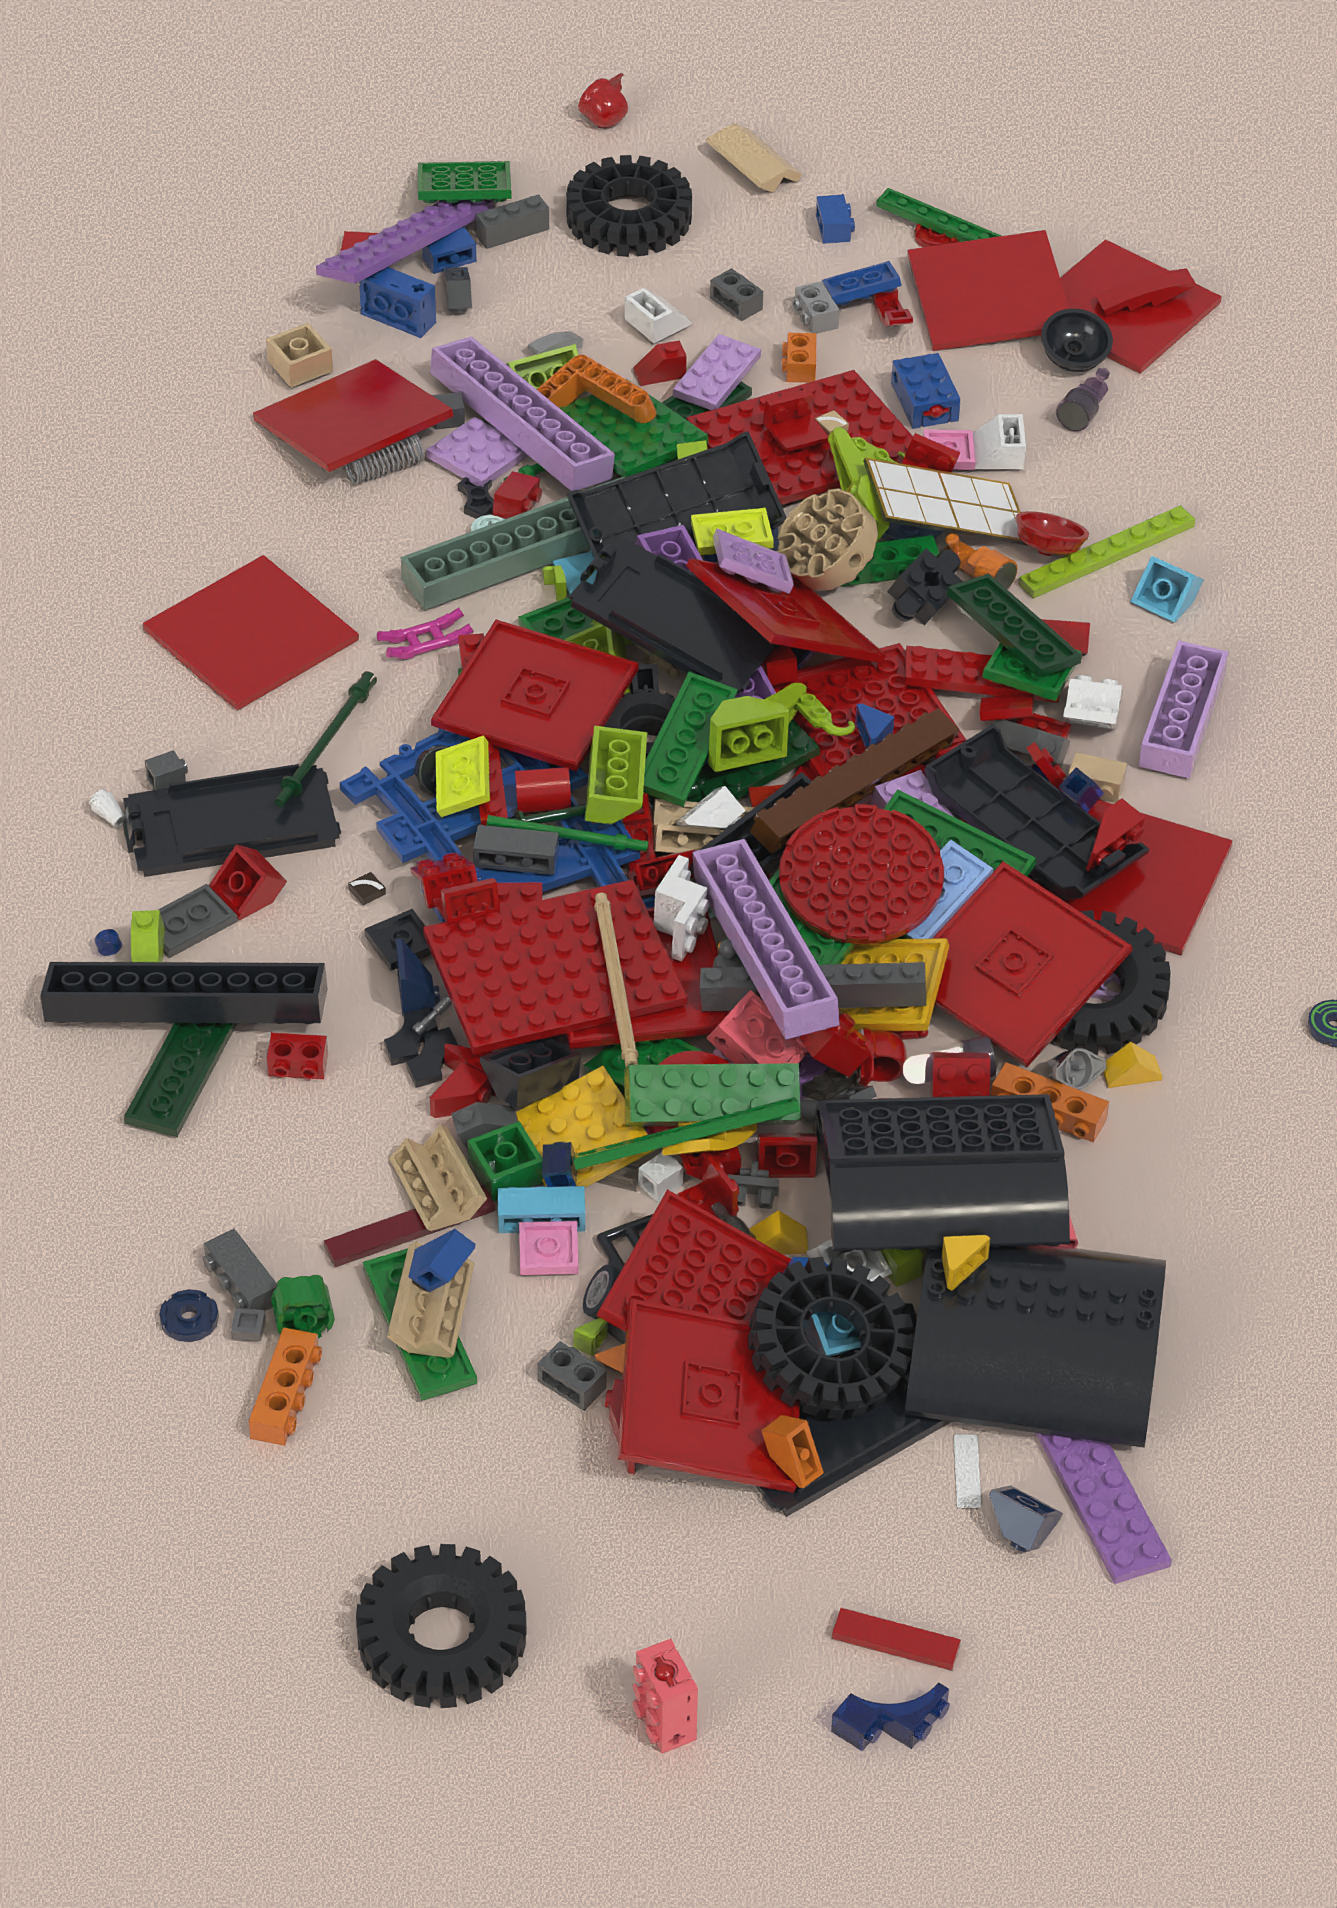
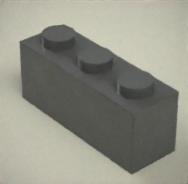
M539 194L476 214V236L486 249L549 230V207Z
M478 825L473 846V863L475 867L554 875L559 853V833Z
M234 1228L204 1243V1265L209 1272L213 1271L217 1275L219 1285L223 1291H229L232 1295L236 1308L265 1311L273 1308L271 1297L273 1291L277 1288V1283Z

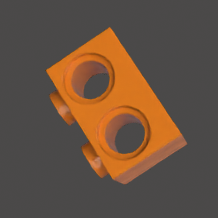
M788 332L787 342H783L782 357H787L782 358V372H787L786 382L809 383L815 381L817 333Z

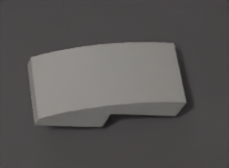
M572 331L556 332L528 344V350L537 355L576 344L577 348H582L583 338Z

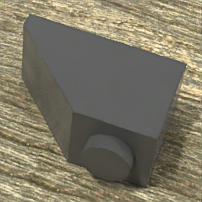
M476 1102L451 1113L457 1135L467 1150L469 1139L519 1121L515 1108L507 1105Z

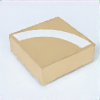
M835 411L815 418L828 436L835 427H841L848 431L849 423Z

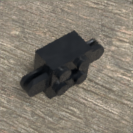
M926 548L887 591L896 600L892 606L894 616L903 622L910 621L916 617L925 626L949 600L950 597L947 596L948 587L964 582L955 574L961 563L959 556L952 550L946 549L936 557Z

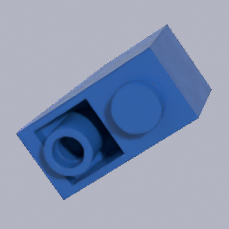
M453 1229L415 1249L408 1277L428 1292H431L451 1281L473 1252L476 1244L458 1230Z

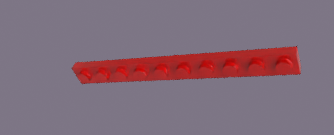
M484 633L458 635L462 670L484 638ZM488 744L490 801L478 805L480 823L484 826L487 824L488 815L508 818L499 747Z

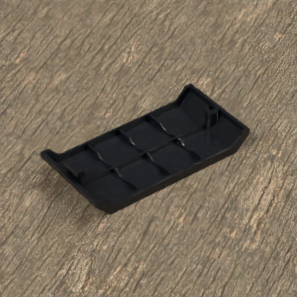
M749 431L739 434L725 444L587 491L573 490L566 494L594 559L607 544L613 545L618 538L622 540L626 538L636 543L637 535L684 525L696 547L691 526V515L766 508L771 531L782 525L787 518Z
M994 724L926 765L924 769L932 794L971 826L1035 857L1036 865L1030 874L1062 900L1083 898L1149 852V848L1143 843L1126 844L1122 851L1116 850L1103 859L1100 866L1097 865L1088 872L1086 867L1100 822L1007 749L1001 730Z

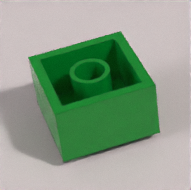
M520 1121L468 1140V1162L481 1184L486 1187L493 1202L498 1200V1188H528L543 1183L544 1160Z

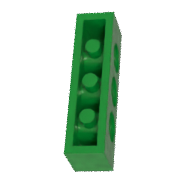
M934 536L876 543L872 559L866 563L865 567L857 574L853 581L841 585V587L897 580L926 548L933 555L938 556L939 550Z

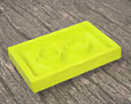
M766 508L691 515L693 535L700 555L716 554L713 541L716 529L763 547L773 548L774 540Z
M484 735L436 752L437 812L441 817L490 801L488 741Z

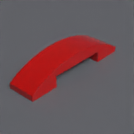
M897 288L892 292L873 294L872 298L877 314L884 326L913 323V317L909 309H903L898 300Z
M647 793L643 794L642 808L623 818L625 828L632 839L648 841L647 852L640 851V859L629 862L630 872H628L629 880H634L638 891L639 886L634 864L656 858L653 822ZM658 887L639 891L640 896H654Z

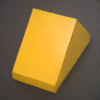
M1129 1042L1106 1060V1070L1102 1072L1108 1088L1161 1081L1163 1078L1156 1057L1132 1042Z
M779 1210L749 1228V1236L781 1254H807V1228Z
M986 1235L944 1237L942 1261L946 1284L949 1290L953 1291L988 1259L990 1237Z

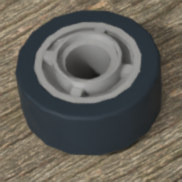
M607 1264L594 1274L583 1298V1311L586 1315L594 1319L600 1318L596 1315L619 1276L620 1269Z

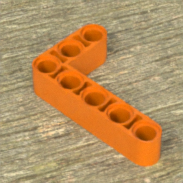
M586 355L573 357L537 389L558 408L569 405L586 390L639 423L650 422L657 414L652 400L645 390Z

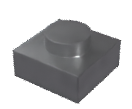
M235 1308L231 1329L232 1339L261 1341L265 1323V1310Z

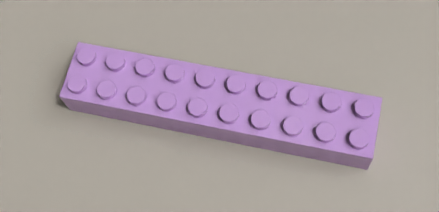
M472 336L432 348L430 373L453 393L461 392L462 399L466 404L570 491L580 490L612 479L615 454Z
M745 839L692 852L695 880L699 885L707 887V900H709L710 907L728 939L731 940L737 955L785 1040L838 1026V998Z

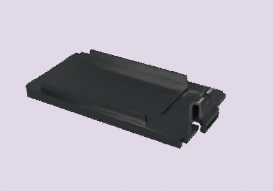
M618 538L613 545L607 544L581 574L580 581L582 582L569 597L572 600L571 607L687 674L692 672L738 689L737 694L747 688L750 684L749 680L775 648L778 649L780 645L772 644L695 574L660 554L658 556L654 555L626 538L624 540ZM597 569L595 582L590 584L587 582V579Z
M299 764L170 784L169 788L128 794V797L123 798L126 811L123 829L128 853L134 852L138 871H143L144 877L223 865L236 844L255 849L264 858L336 847L335 839L340 838L341 829L339 822H336L327 787V784H329L327 773L323 771V768H317V765H313L301 782L302 793L297 797L291 796L283 807L276 806L274 802L282 791L280 781L285 776L292 777L299 768ZM134 832H136L138 841L143 840L144 847L133 850V846L136 845Z
M851 1351L840 1358L852 1356L854 1351ZM911 1360L892 1394H888L885 1401L875 1409L868 1406L864 1414L851 1417L848 1410H845L841 1419L826 1418V1409L820 1408L817 1416L802 1412L804 1402L800 1401L799 1419L807 1420L824 1473L804 1488L796 1486L793 1493L756 1486L764 1495L763 1500L771 1509L775 1508L777 1512L783 1510V1514L788 1517L952 1422L905 1415Z

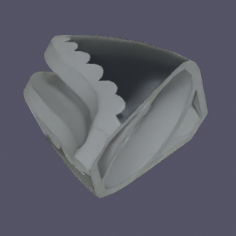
M1071 1049L1048 1061V1067L1053 1068V1071L1049 1072L1048 1076L1054 1081L1081 1090L1106 1070V1060L1086 1049Z

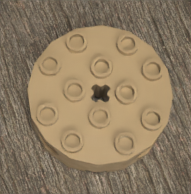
M832 489L820 496L814 494L804 499L787 516L779 530L777 539L780 543L776 552L786 555L791 576L800 580L804 586L813 591L832 590L853 581L857 574L865 567L866 563L872 559L878 537L876 520L852 493L840 489Z

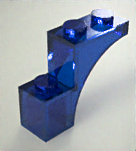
M938 1682L929 1692L916 1699L893 1704L871 1702L850 1693L832 1714L831 1732L861 1751L870 1742L872 1744L875 1743L882 1731L912 1749L919 1740L924 1741L928 1737L937 1718L941 1720L946 1715L950 1707V1703H948L949 1688Z

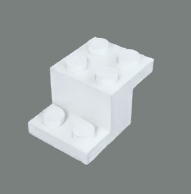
M1076 675V679H1070L1063 715L1064 722L1116 730L1122 698V686L1117 684L1118 681L1102 679V683L1092 682V677Z
M679 855L655 891L654 926L656 930L673 936L672 958L682 962L687 952L691 953L693 951L698 935L704 934L707 928L708 919L705 916L709 907V900H707V887L689 881L691 871L688 870L689 859Z

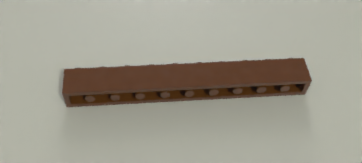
M939 708L931 713L925 712L916 722L912 724L910 722L906 723L899 732L888 734L877 745L871 744L859 756L854 754L844 765L834 766L823 777L817 776L807 787L803 788L801 786L790 797L786 799L784 797L780 798L770 809L766 810L764 808L760 810L754 817L755 823L750 832L773 854L786 846L792 834L802 824L815 815L822 813L823 810L827 811L836 807L839 809L849 808L872 794L875 786L899 778L935 756L939 750L950 747L960 729Z

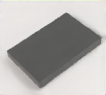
M207 884L158 909L160 910L165 927L163 952L169 958L238 922L237 915Z

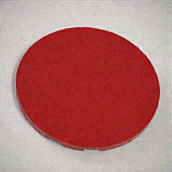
M854 804V807L842 809L836 807L815 815L792 834L780 859L779 882L787 906L796 918L809 929L835 941L852 944H873L889 941L907 934L928 918L941 897L944 884V865L935 840L914 819L896 810L888 811L877 808V805Z

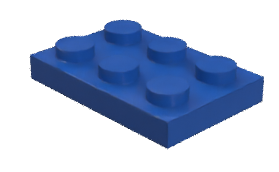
M890 261L822 279V283L837 305H845L851 300L858 298L867 299L879 292H892L897 287L902 286L901 279Z

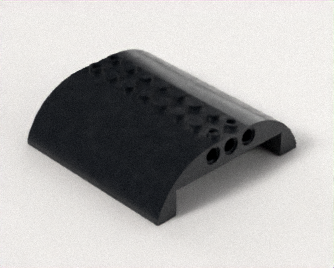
M1063 1246L989 1247L988 1259L951 1291L947 1288L942 1261L943 1248L938 1250L928 1248L913 1343L905 1415L1145 1448L1156 1364L1166 1260Z

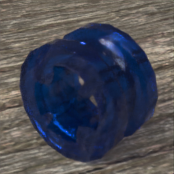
M113 929L103 930L95 937V944L98 947L99 953L103 956L114 955L122 947L119 935Z

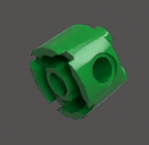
M320 1275L279 1279L277 1288L273 1291L271 1297L278 1333L281 1335L284 1327L318 1334V1338L322 1337L321 1332L326 1328L328 1332L335 1321L328 1286L324 1283L323 1278Z

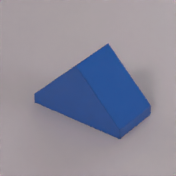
M861 703L856 706L855 724L865 748L873 743L875 745L879 744L888 734L893 733L894 716Z

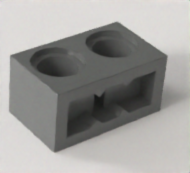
M731 268L710 280V299L740 321L763 310V290Z
M561 1341L537 1363L538 1382L583 1411L607 1388V1370L600 1363L592 1362L576 1348L569 1347Z

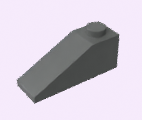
M444 268L448 309H453V312L456 313L466 312L467 308H472L471 280L468 268Z
M1003 719L995 720L994 725L1001 730L1007 749L1031 756L1026 748L1035 742L1041 750L1046 748L1054 759L1051 763L1063 765L1070 744L1068 739Z

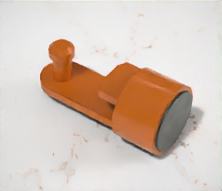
M955 533L946 536L945 542L947 546L944 550H952L959 556L961 563L958 569L973 578L989 573L1006 589L1012 585L1018 570L1017 563L997 550H990L985 546L976 551L965 543L960 542L958 535Z

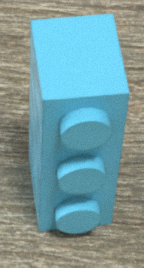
M584 1186L498 1188L499 1233H519V1222L577 1221V1232L585 1231Z

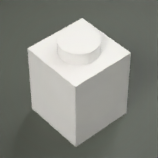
M663 1152L639 1167L638 1186L658 1203L663 1198L667 1189L674 1192L683 1186V1165L677 1158H673L670 1155L663 1156Z

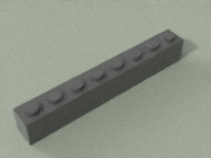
M925 962L818 965L838 998V1008L926 1006ZM745 967L701 968L700 995L702 1011H731L750 990L762 999Z

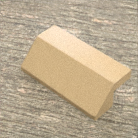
M733 123L706 139L708 144L758 187L774 193L783 177L798 182L802 176L798 170L746 127Z
M654 799L652 815L654 851L669 853L694 849L699 851L725 830L676 826L675 823L699 802L686 801L684 807L662 799ZM742 806L745 812L740 817L742 818L755 807Z
M439 1125L423 1145L406 1138L389 1158L427 1230L433 1231L470 1220L487 1200L449 1128Z
M415 1241L408 1247L387 1338L408 1353L450 1358L454 1356L475 1263L467 1258L450 1282L428 1292L408 1277L414 1251L422 1246L421 1243Z

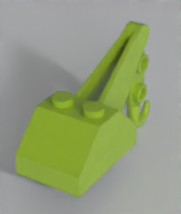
M835 427L828 436V442L832 450L841 489L852 493L874 517L877 525L878 541L889 528L891 518L885 516L865 457L897 462L889 457L886 450L869 444L861 437L851 438L845 429ZM899 451L898 455L903 459L905 453Z
M792 683L765 699L743 696L724 700L710 719L708 765L714 772L787 757L788 725L798 711L813 727L823 728L825 732L834 736L851 734L855 729V724L849 721V726L845 728L833 725L831 713L814 695L806 694L807 687L802 683Z

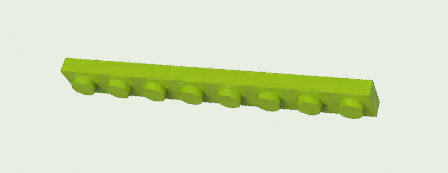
M1181 505L1080 549L1076 553L1069 554L1019 577V585L1034 599L1195 527L1196 519Z

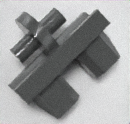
M752 1161L751 1169L740 1168V1175H727L730 1179H734L739 1187L738 1206H745L747 1194L758 1195L757 1207L772 1209L775 1196L779 1197V1179L768 1178L769 1170H759L758 1161Z

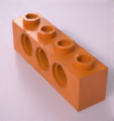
M1005 1062L992 1084L991 1096L1049 1094L1058 1129L1094 1143L1107 1120L1109 1101Z
M283 1327L249 1419L250 1439L285 1446L289 1435H294L297 1425L296 1414L304 1408L306 1387H311L314 1378V1364H319L322 1356V1347L318 1346V1334Z

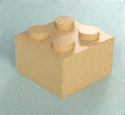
M309 323L266 338L267 360L291 388L333 372L332 349Z

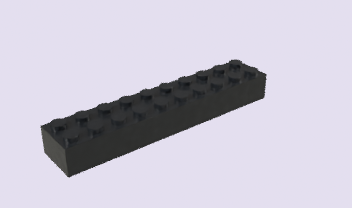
M50 962L40 997L44 1022L321 1023L328 988L325 963Z

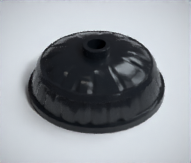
M1064 309L1054 313L1046 320L1041 332V342L1048 358L1058 367L1067 371L1083 372L1095 368L1108 357L1113 345V336L1106 322L1096 314L1083 309Z

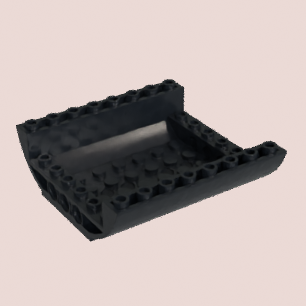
M1049 1094L819 1100V1103L816 1105L813 1132L817 1136V1145L822 1146L832 1205L831 1239L833 1251H882L883 1249L907 1251L913 1248L938 1250L943 1248L944 1237L986 1235L990 1237V1248L1070 1244L1065 1152Z

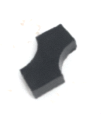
M465 477L458 483V491L463 493L468 500L464 505V514L475 519L485 515H493L494 499L488 492L492 486V480L485 483L483 487L469 482L468 477Z
M430 1007L403 1013L404 1024L395 1035L384 1039V1046L392 1066L406 1063L417 1057L419 1047L424 1042L423 1034L438 1030L435 1019L431 1021L420 1036L412 1029L417 1022L420 1023L432 1012Z
M450 1027L423 1034V1050L417 1057L406 1062L407 1070L416 1088L442 1080L441 1069L445 1063L444 1046L445 1044L458 1045Z

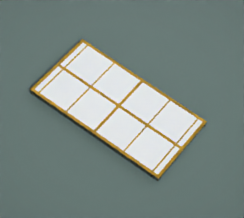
M864 458L863 462L884 521L1026 545L1019 539L1017 534L1018 529L1015 518L1021 511L1010 483Z

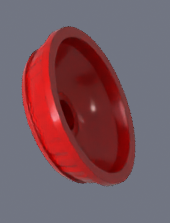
M1025 511L1018 513L1015 518L1019 539L1045 556L1076 553L1089 537V532L1086 528L1072 520L1057 515Z

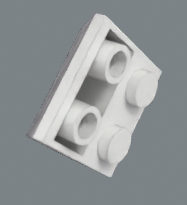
M646 288L625 296V320L653 343L691 325V320L673 305Z
M998 414L973 432L975 469H1024L1026 442L1023 414Z

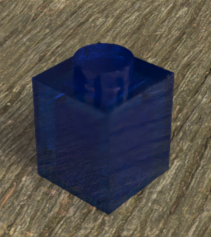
M1077 767L1059 786L1067 797L1086 812L1104 794L1095 781Z
M555 1142L543 1145L542 1175L547 1187L576 1186L577 1170L573 1161V1155L576 1153L571 1142Z

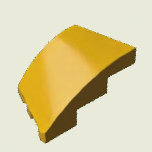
M700 1121L687 1122V1123H679V1124H678V1127L684 1126V1125H688V1124H692V1123H696V1122H700ZM757 1123L663 1147V1156L719 1151L736 1147L756 1132Z

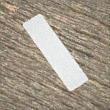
M955 1434L954 1454L957 1507L981 1508L978 1436Z

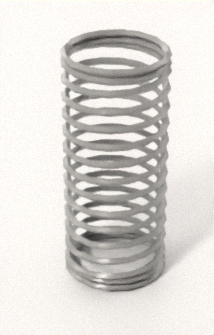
M416 434L411 435L407 439H403V441L400 440L398 443H393V445L391 444L381 449L388 471L385 469L380 450L376 451L383 468V473L380 470L375 452L371 453L378 470V475L375 472L370 454L367 455L373 476L370 474L365 456L362 457L368 473V478L365 476L360 459L353 461L357 480L352 473L350 463L345 465L350 479L353 483L359 484L364 482L365 479L369 480L370 477L374 479L375 476L379 477L380 474L384 475L385 472L388 474L390 471L394 472L395 469L399 470L400 467L405 468V465L409 467L410 464L414 465L415 462H423L424 451ZM405 441L408 444L410 454L413 458V463L410 460L408 450L405 446ZM412 442H413V444H414V446H415V448H416L417 455H416V453H415V451H414ZM400 443L403 446L406 458L408 460V464H406L403 452L400 448ZM395 444L398 447L399 454L403 462V466L400 464L399 456L395 450ZM390 446L393 449L395 459L398 463V468L395 465L394 458L390 451ZM385 448L389 453V457L393 465V470L390 467L388 457L385 453Z

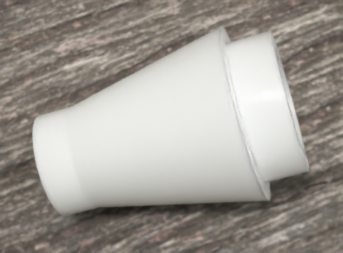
M104 789L97 791L89 801L91 810L111 823L115 828L122 826L125 814L122 812L113 794Z

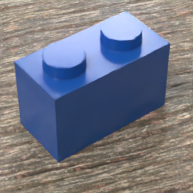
M844 194L816 196V218L823 244L850 242L851 232L855 231L854 218H850L851 206L850 203L846 204Z
M463 227L422 248V258L433 274L443 272L444 268H456L477 262L476 242L466 228Z

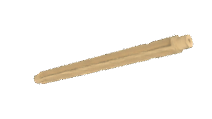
M598 893L595 896L596 903L594 907L598 916L621 1043V1057L625 1061L626 1067L628 1065H638V1051L635 1046L610 910L611 903L608 901L605 893Z

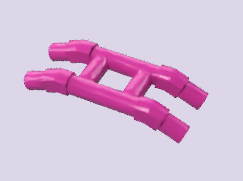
M458 607L449 614L447 613L433 621L403 630L378 631L377 640L399 643L407 639L410 644L409 646L388 647L386 655L389 658L410 659L415 657V655L445 646L458 644V635L472 634L474 631L468 623L459 630L444 636L441 630L450 627L455 621L464 616ZM431 632L434 639L420 643L417 636Z

